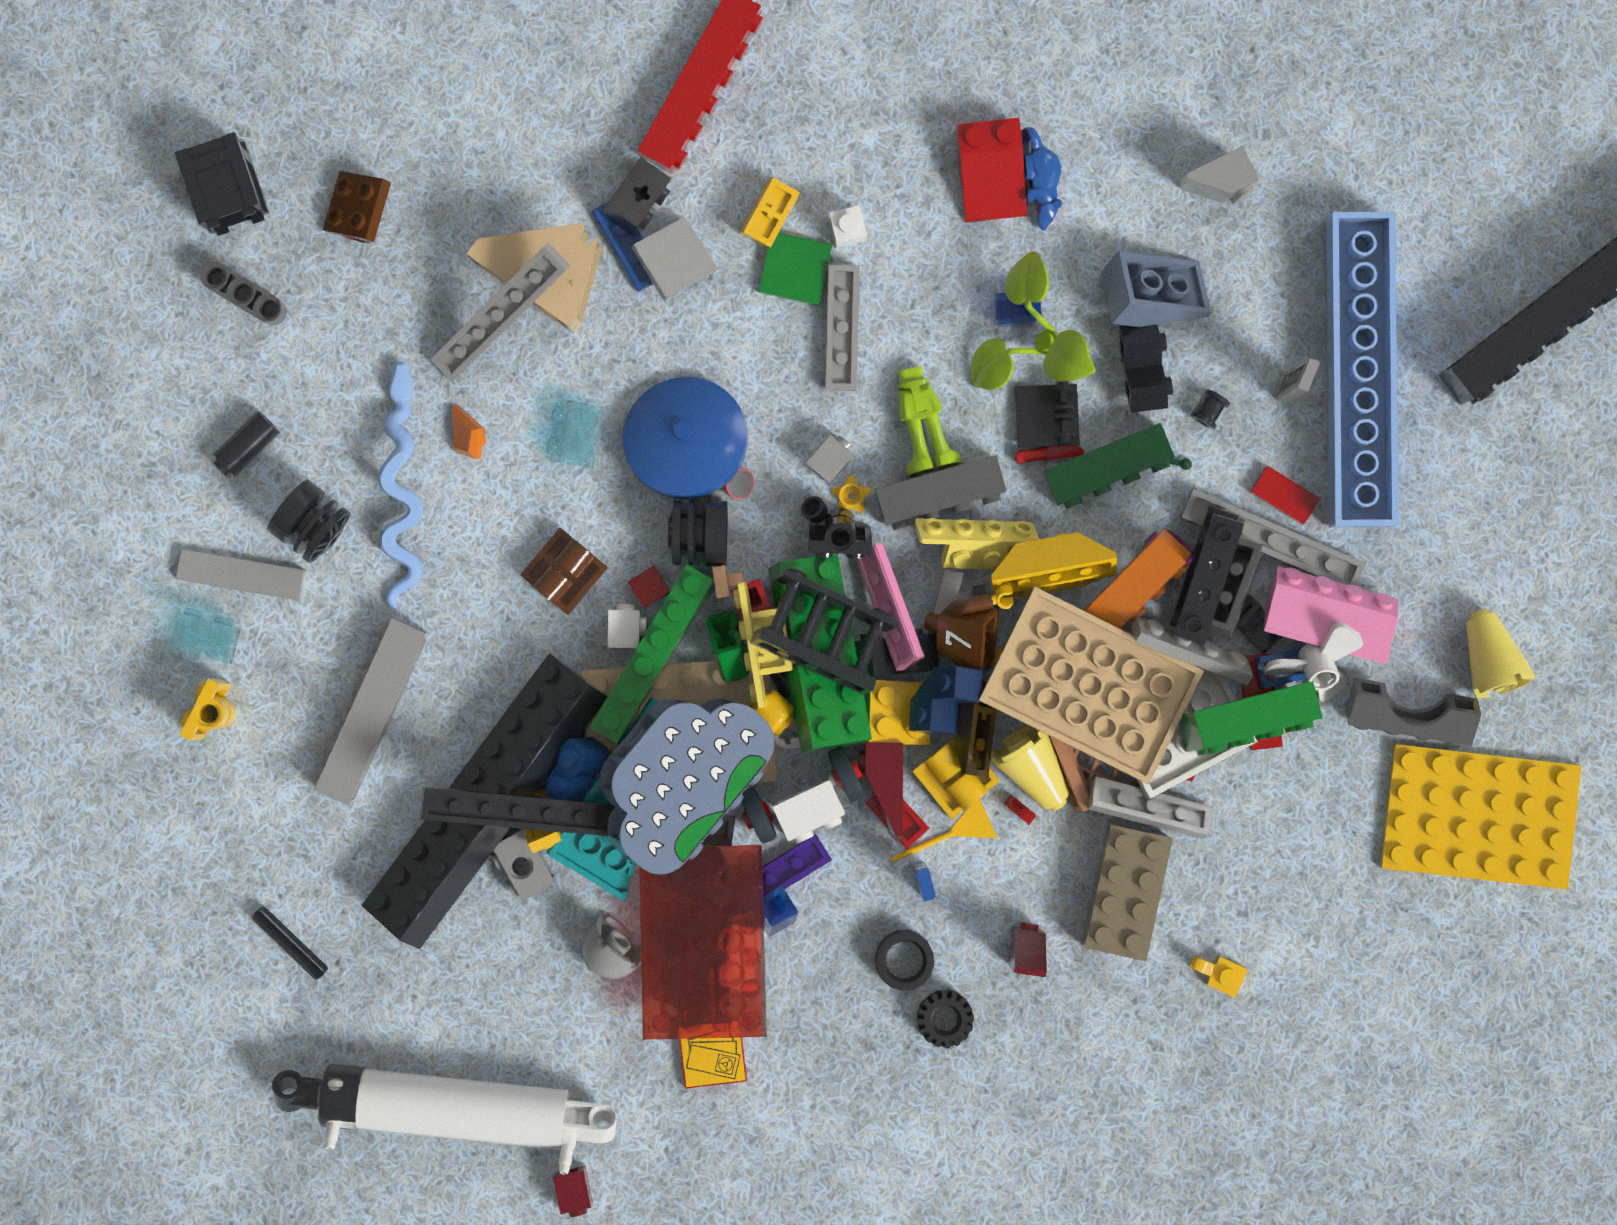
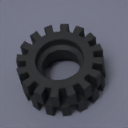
M947 989L945 991L937 990L935 993L927 995L926 999L919 1005L920 1007L917 1011L919 1030L925 1040L929 1043L931 1042L934 1046L939 1048L940 1046L950 1048L953 1045L958 1046L963 1040L966 1041L969 1037L968 1034L970 1031L972 1032L974 1021L972 1008L969 1002L958 992ZM941 1007H950L957 1013V1023L950 1030H940L933 1023L934 1013Z

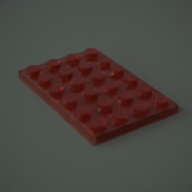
M762 845L703 847L692 860L688 858L679 869L667 874H654L639 867L643 1040L767 1037Z

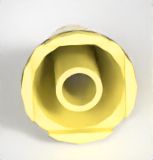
M1482 609L1471 613V619L1466 622V632L1475 698L1490 697L1488 693L1490 690L1503 694L1531 683L1530 679L1535 680L1534 671L1496 612L1489 613L1488 609Z
M1025 725L1002 740L1004 746L999 751L996 748L992 750L991 759L993 763L1044 810L1051 809L1056 811L1067 803L1068 800L1066 798L1070 792L1047 734L1029 725Z

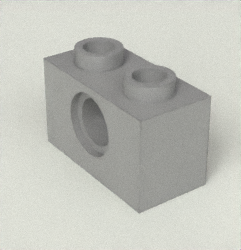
M525 829L499 842L494 849V853L491 854L499 870L504 869L510 880L506 881V884L514 898L519 896L522 902L557 882L541 850L532 853L527 843ZM524 857L530 862L528 873L521 874L516 871L514 867L516 858Z

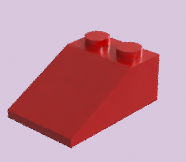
M1020 118L957 124L955 132L965 223L1026 217L1027 206Z

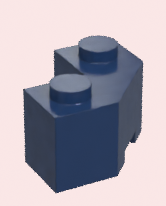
M959 666L934 667L910 700L908 731L930 735H957L959 703L981 702L979 699L982 694L983 671Z

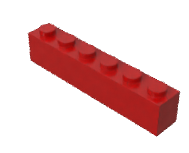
M721 0L637 150L640 157L672 174L675 167L679 170L681 169L688 156V153L685 151L690 140L696 142L703 129V125L700 124L705 113L708 115L712 114L719 100L715 97L720 86L726 88L734 73L730 68L735 59L742 60L749 47V44L745 43L751 32L756 34L764 20V17L760 16L762 13L761 5L752 0Z

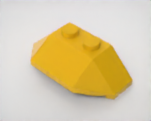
M1078 532L1070 534L1060 533L1054 537L1038 540L1029 539L1015 544L992 573V593L996 595L997 588L1003 584L1010 585L1013 591L1012 594L1005 595V597L1013 598L1029 597L1033 587H1037L1047 593L1084 587L1098 582L1106 576L1117 575L1116 552Z

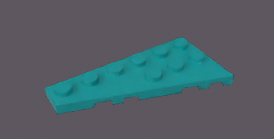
M652 696L650 697V699L648 700V702L646 703L638 717L635 719V721L633 722V724L631 725L623 739L636 725V723L641 719V717L647 712V710L652 705L659 702L658 700H656ZM600 773L581 801L610 803L602 793ZM560 832L562 841L555 843L554 846L549 848L547 854L626 902L629 885L636 865L614 848L609 836Z

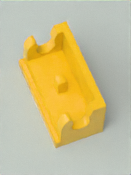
M774 177L767 179L738 234L745 238L753 239L762 247L767 246L771 248L800 192Z

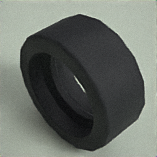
M908 929L896 930L886 935L878 944L875 953L876 970L880 978L891 988L901 991L914 990L922 986L931 976L935 965L934 953L928 941L919 933ZM907 941L915 944L920 949L923 955V964L916 975L910 978H899L889 971L886 964V956L893 945Z

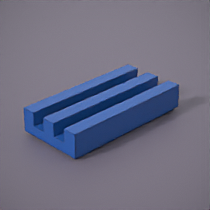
M1303 647L1255 657L1261 688L1306 679L1305 673L1300 672L1267 680L1264 672L1265 662L1296 656Z

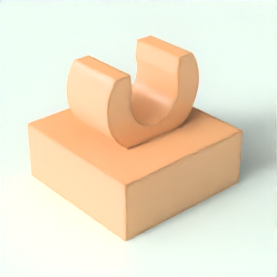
M725 565L712 567L717 599L730 597L729 587L738 586L739 582H743L742 572L727 575Z

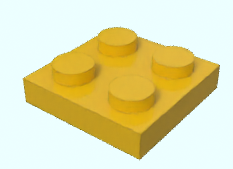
M876 681L873 691L867 694V714L872 739L866 742L903 743V745L914 746L930 745V734L908 731L910 700L922 685V682Z

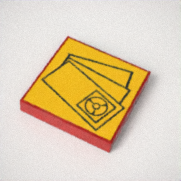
M740 1018L704 1022L693 1026L691 1024L678 1025L685 1089L747 1081Z

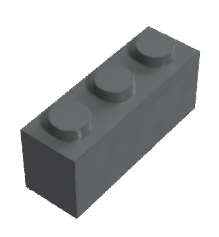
M1243 538L1239 539L1209 630L1210 634L1228 640L1232 639L1263 556L1261 544Z

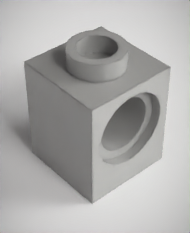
M830 435L806 462V466L830 485L854 457V454L850 452L853 446L840 435L836 439Z

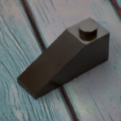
M983 681L982 690L986 684L985 681ZM982 702L959 703L958 733L953 735L961 774L988 777L997 709Z

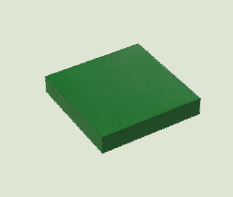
M778 233L771 248L768 247L758 293L819 306L832 244Z

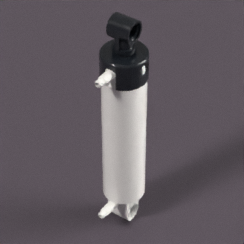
M329 1064L324 1071L322 1080L320 1078L301 1077L296 1071L284 1070L278 1073L272 1082L274 1100L280 1110L294 1112L300 1108L318 1109L319 1123L322 1127H327L324 1146L327 1150L335 1148L339 1129H363L560 1150L559 1173L566 1175L569 1173L576 1141L607 1143L616 1134L617 1118L616 1112L612 1107L598 1103L569 1101V1091L566 1089L383 1071L341 1064ZM288 1088L296 1089L291 1094L282 1093L285 1089ZM603 1120L609 1123L606 1127H599L595 1124Z

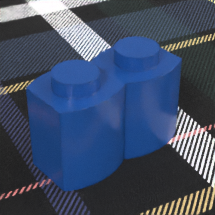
M594 737L568 739L559 752L557 766L548 776L545 792L552 798L581 801L596 779V775L601 771L608 757V748Z

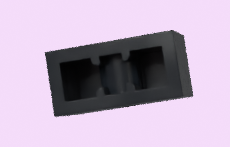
M640 157L605 206L602 215L631 235L634 234L638 227L644 230L654 216L649 212L655 203L661 206L671 192L666 188L671 178ZM638 194L644 197L640 202L634 199Z

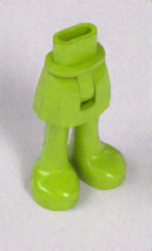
M917 366L898 371L900 385L897 386L899 391V421L906 423L913 449L912 459L905 466L906 476L915 477L929 473L934 469L923 434L921 421L924 420L933 444L937 470L962 464L960 453L952 450L945 440L939 419V413L943 409L929 383V378H924L922 367Z

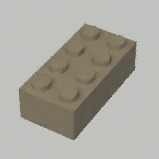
M1111 823L1107 824L1081 944L1084 948L1147 961L1173 838Z

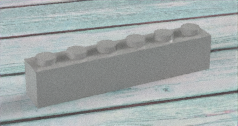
M391 618L389 623L384 622L378 634V639L381 640L377 651L372 650L366 660L365 667L368 668L365 678L364 680L359 678L353 689L352 696L356 698L351 708L346 707L341 715L339 724L343 725L338 737L333 736L326 749V753L330 754L325 765L320 764L314 775L313 781L317 782L314 788L315 791L346 805L353 804L429 633L396 618Z

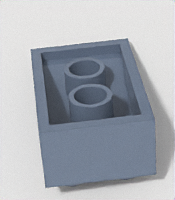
M1118 251L1101 271L1112 324L1144 327L1204 318L1212 314L1200 261Z

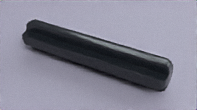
M261 907L254 913L252 920L313 979L318 980L327 972L328 967L266 907Z

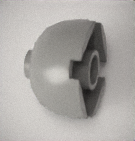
M599 917L590 926L582 942L583 956L588 970L595 975L614 980L628 976L643 963L645 959L644 949L641 944L636 947L625 936L632 933L613 917H607L605 920Z

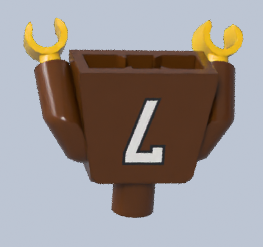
M1003 584L997 588L996 595L991 596L990 593L951 602L939 615L929 612L924 621V629L937 634L936 650L938 653L949 658L959 667L981 671L988 670L989 667L994 668L1003 648L996 649L998 609L993 608V605L997 604L1003 609L1010 608L1014 603L1013 597L1003 598L1002 596L1012 594V587L1008 584Z

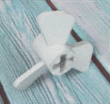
M1335 623L1330 628L1321 647L1307 644L1299 651V659L1272 660L1266 664L1264 672L1266 675H1276L1304 670L1307 681L1314 682L1319 700L1326 702L1338 693L1346 682L1344 674L1337 670L1335 661L1360 649L1363 646V640L1361 635L1347 624Z

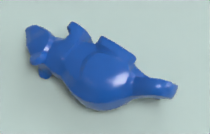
M1026 127L1021 131L1025 181H1030L1031 189H1026V204L1034 200L1038 205L1037 223L1039 228L1045 231L1063 204L1060 199H1057V185L1061 175V164L1056 154L1043 146L1037 131L1032 127ZM1029 140L1032 145L1031 153H1029Z

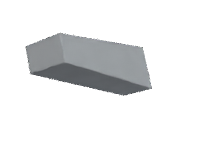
M946 568L943 570L933 613L939 615L951 602L957 601L964 573Z

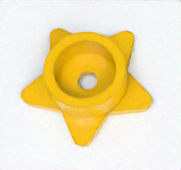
M849 475L844 486L834 487L831 489V492L839 499L838 507L864 513L863 499L871 492V488L859 486L854 476ZM849 493H853V494H854V498H853V499H850V498L848 497V494H849Z

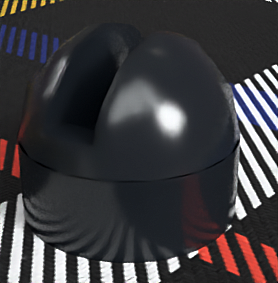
M811 496L803 502L801 514L809 522L818 524L826 519L828 508L820 497Z

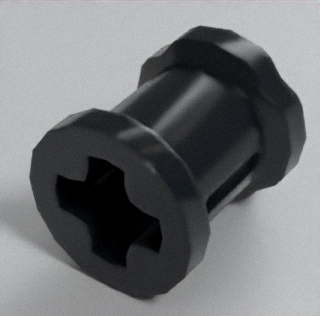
M1206 389L1204 393L1205 399L1197 412H1192L1191 418L1205 427L1215 430L1217 427L1215 422L1223 409L1228 408L1231 403L1220 394Z

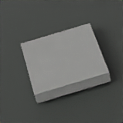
M685 217L640 240L631 247L663 301L715 273L717 270Z

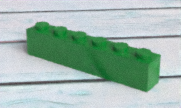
M686 564L590 728L617 744L621 742L714 587L713 579Z

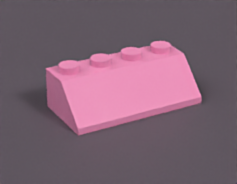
M1277 566L1266 594L1264 631L1321 647L1332 625L1335 623H1345L1357 631L1363 640V646L1349 655L1382 664L1387 663L1398 620L1397 598H1393L1386 593L1364 590L1356 585L1335 582L1327 577H1317L1302 573L1294 568Z

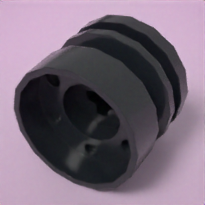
M306 479L279 506L272 516L267 530L283 543L288 542L297 535L298 538L293 546V551L299 554L305 550L303 559L308 563H312L323 553L327 552L338 540L350 518L351 512L346 508H341L336 512L339 503L335 500H331L323 507H320L325 492Z
M674 500L668 519V548L672 556V565H681L682 552H688V565L693 566L696 553L703 552L706 566H726L728 502L707 500L704 514H697L695 501L689 500L688 514H683L682 500Z

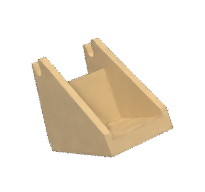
M582 223L477 238L467 252V255L473 263L505 285L542 247L549 243L565 259L570 267L532 304L575 334L583 321L603 247L601 245L597 247L598 237H595L591 243L586 244L589 234L584 232L585 226Z

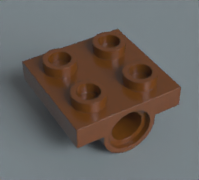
M339 171L322 230L366 244L374 242L391 182L382 178Z
M560 527L520 576L567 615H570L606 572L608 567Z

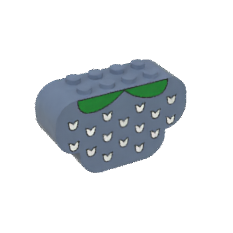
M665 699L652 705L606 759L601 768L600 787L602 793L615 807L608 820V836L614 848L630 862L654 874L671 873L679 869L688 858L690 860L695 858L702 850L703 845L701 843L707 835H713L723 824L722 817L729 809L734 810L744 798L742 793L749 785H755L763 776L764 771L762 769L770 760L774 750V735L767 721L749 706L726 699H713L701 706L678 699Z

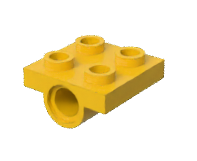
M208 678L206 682L202 681L194 694V698L197 701L192 711L188 709L181 719L179 726L183 729L180 736L190 741L204 739L208 730L225 728L234 721L236 716L235 707L230 700L224 698L231 683L221 678ZM213 706H215L218 711V717L216 720H214L211 716V709Z
M954 737L912 770L951 820L963 810L972 806L1000 781L990 768L988 777L961 774Z

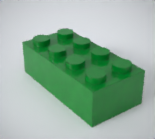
M1311 681L1185 713L1179 722V727L1186 752L1196 751L1197 756L1225 750V743L1227 748L1254 743V736L1256 741L1284 735L1283 728L1285 733L1314 727L1313 721L1322 719L1323 716L1314 682Z

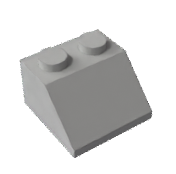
M1241 146L1186 173L1178 184L1182 190L1220 203L1231 200L1232 204H1235L1247 198L1254 191L1253 186L1260 179L1244 147Z

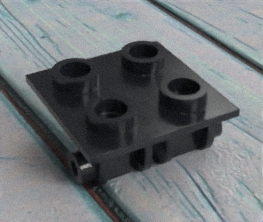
M1057 381L1056 385L1015 386L1017 448L1080 446L1077 384H1069V381Z

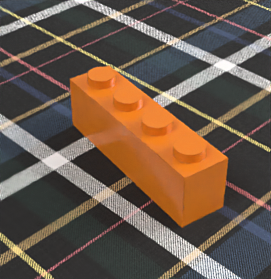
M1163 528L1083 611L1126 631L1122 626L1129 619L1134 622L1137 617L1140 618L1147 610L1143 605L1150 598L1154 601L1159 599L1168 589L1165 583L1171 577L1177 580L1189 568L1186 562L1191 553Z

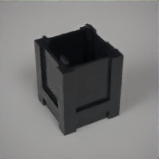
M235 132L188 149L185 148L174 152L199 225H205L210 233L216 232L217 236L230 233L228 228L230 226L252 220L253 224L265 221L264 215L270 212L247 144L245 141H239Z

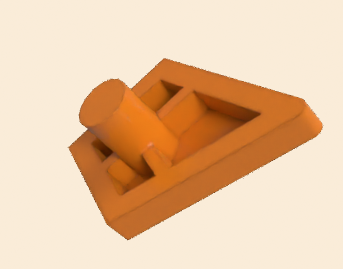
M453 405L452 425L455 452L474 459H480L482 447L486 444L485 428L459 405Z

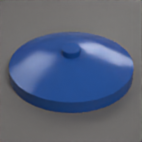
M680 377L663 381L651 387L637 399L626 417L622 441L627 462L634 475L644 486L665 497L694 499L717 491L734 477L746 455L748 430L740 406L725 389L705 379Z

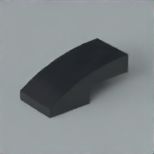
M1248 594L1236 628L1256 649L1265 654L1283 636L1264 631L1265 611Z

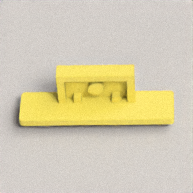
M917 518L914 523L920 543L945 544L940 559L943 568L996 570L1007 556L1010 546L1029 539H1039L1034 523L1025 521Z
M739 582L738 589L733 590L736 608H742L744 620L739 621L741 639H747L749 652H744V660L747 671H752L754 683L749 684L752 703H758V708L767 707L762 675L793 670V664L750 643L756 630L771 625L777 608L752 612L747 582ZM785 622V625H784L782 631L784 632V636L788 638L787 628H786V622Z

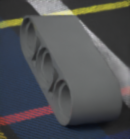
M209 262L202 268L200 272L202 284L219 296L268 325H278L285 319L287 314L285 304L263 288L219 262ZM217 270H222L224 273L223 281L218 285H212V274ZM248 286L251 290L250 297L245 301H239L237 298L238 290ZM270 302H275L277 305L276 314L266 318L264 307Z

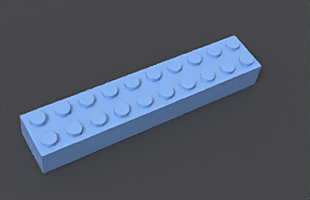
M1332 212L1326 217L1329 528L1398 526L1395 212Z

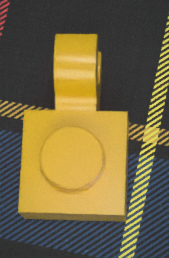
M1194 955L1189 965L1192 969L1208 975L1206 985L1236 998L1248 971L1247 968L1221 956H1217L1213 964Z

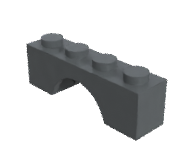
M1354 678L1346 706L1348 725L1354 726L1357 729H1373L1384 731L1390 735L1414 736L1423 741L1437 740L1452 746L1466 745L1472 747L1481 718L1480 706L1476 698L1446 694L1441 701L1429 708L1420 710L1407 709L1399 706L1390 698L1385 683Z

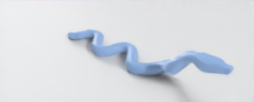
M402 361L394 363L389 383V396L395 405V409L386 416L383 422L385 433L396 443V448L386 459L378 475L379 485L387 495L405 504L408 508L407 513L403 517L385 526L379 537L381 550L388 557L405 565L408 570L406 575L394 583L386 593V602L394 610L398 609L397 597L417 584L423 572L421 560L412 552L399 546L395 541L397 535L414 527L423 516V504L419 496L395 481L396 473L411 457L415 447L412 435L401 426L411 414L409 401L412 396L410 376L406 363Z

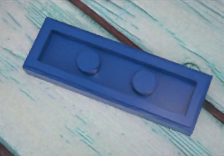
M606 202L591 212L639 293L653 285L631 248L633 244L642 240L643 237L638 229L631 235L602 215L608 203Z
M924 862L914 863L913 868L923 901L935 899L934 897L936 896L928 866Z

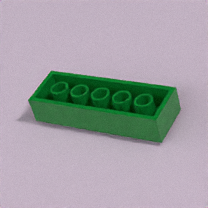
M833 554L832 557L828 558L810 557L781 561L768 568L775 609L778 608L786 585L775 581L776 576L782 571L791 568L804 572L807 575V579L846 597L838 554ZM799 591L796 594L786 620L788 638L794 641L799 639L814 598ZM826 604L811 641L813 650L822 654L828 651L842 611ZM851 627L839 655L841 658L840 662L850 667L855 665L857 661ZM792 663L793 670L787 671L801 753L860 744L872 739L864 695Z

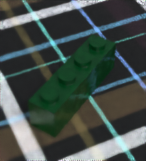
M1158 423L1048 468L1043 473L1057 506L1064 504L1065 508L1068 509L1082 503L1081 496L1093 492L1094 496L1097 497L1111 491L1110 484L1122 480L1123 484L1126 485L1141 479L1139 473L1151 468L1153 473L1170 467L1168 461L1175 458L1162 424Z

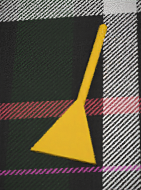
M979 799L965 811L950 831L891 857V860L896 862L952 836L997 838Z

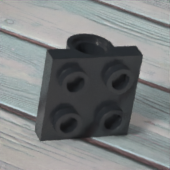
M842 507L834 508L829 511L825 519V525L809 524L808 553H814L815 556L822 558L832 557L833 554H846V557L853 559L872 555L871 526H856L855 517L850 510ZM839 528H842V529H845L846 531H844V532H837V531H835V530H836V529H839Z

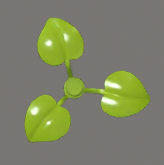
M1035 251L1027 253L1011 268L1006 277L1005 291L1012 303L1016 305L1025 303L1026 309L1046 330L1037 336L1036 348L1006 349V344L1001 338H991L983 342L975 351L970 365V379L975 388L996 390L1007 384L1014 369V363L1010 357L1012 354L1046 355L1043 360V369L1048 377L1056 381H1074L1096 372L1083 335L1070 329L1056 333L1055 327L1050 325L1033 308L1031 302L1037 303L1042 301L1049 287L1046 265L1042 257Z

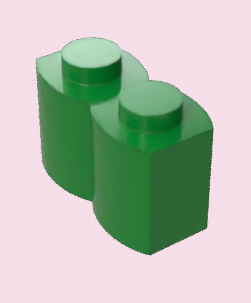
M730 610L709 616L707 619V629L721 679L724 682H730L748 677L750 671L746 669L744 660L745 646L741 639L736 615Z

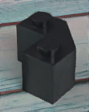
M1158 325L1144 327L1119 326L1121 362H1124L1126 376L1124 384L1130 412L1136 413L1168 408V395H1173V385L1171 377L1165 376L1162 366V352L1167 351L1165 333L1159 332Z
M923 628L914 629L924 658L905 670L896 671L885 638H880L867 668L869 676L879 677L932 671L934 667H939L936 633L923 634ZM860 634V641H854L857 659L867 634Z

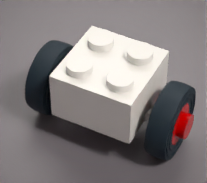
M842 746L828 752V757L832 763L831 772L833 777L829 775V778L773 805L772 803L767 805L765 801L761 800L754 787L742 793L744 798L741 802L745 812L741 814L748 829L754 828L762 844L777 838L771 813L776 814L787 840L795 839L797 844L813 837L814 833L812 830L822 825L825 830H828L842 823L841 817L846 815L833 787L835 783H837L840 789L845 791L850 802H855L865 796L858 780L863 775L856 761H849Z

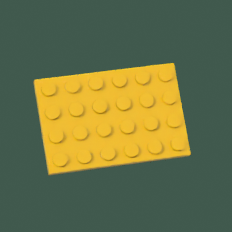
M1394 744L1380 868L1568 890L1582 766Z

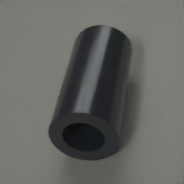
M258 410L213 453L216 457L213 463L224 475L227 476L229 473H232L236 476L280 434V431Z

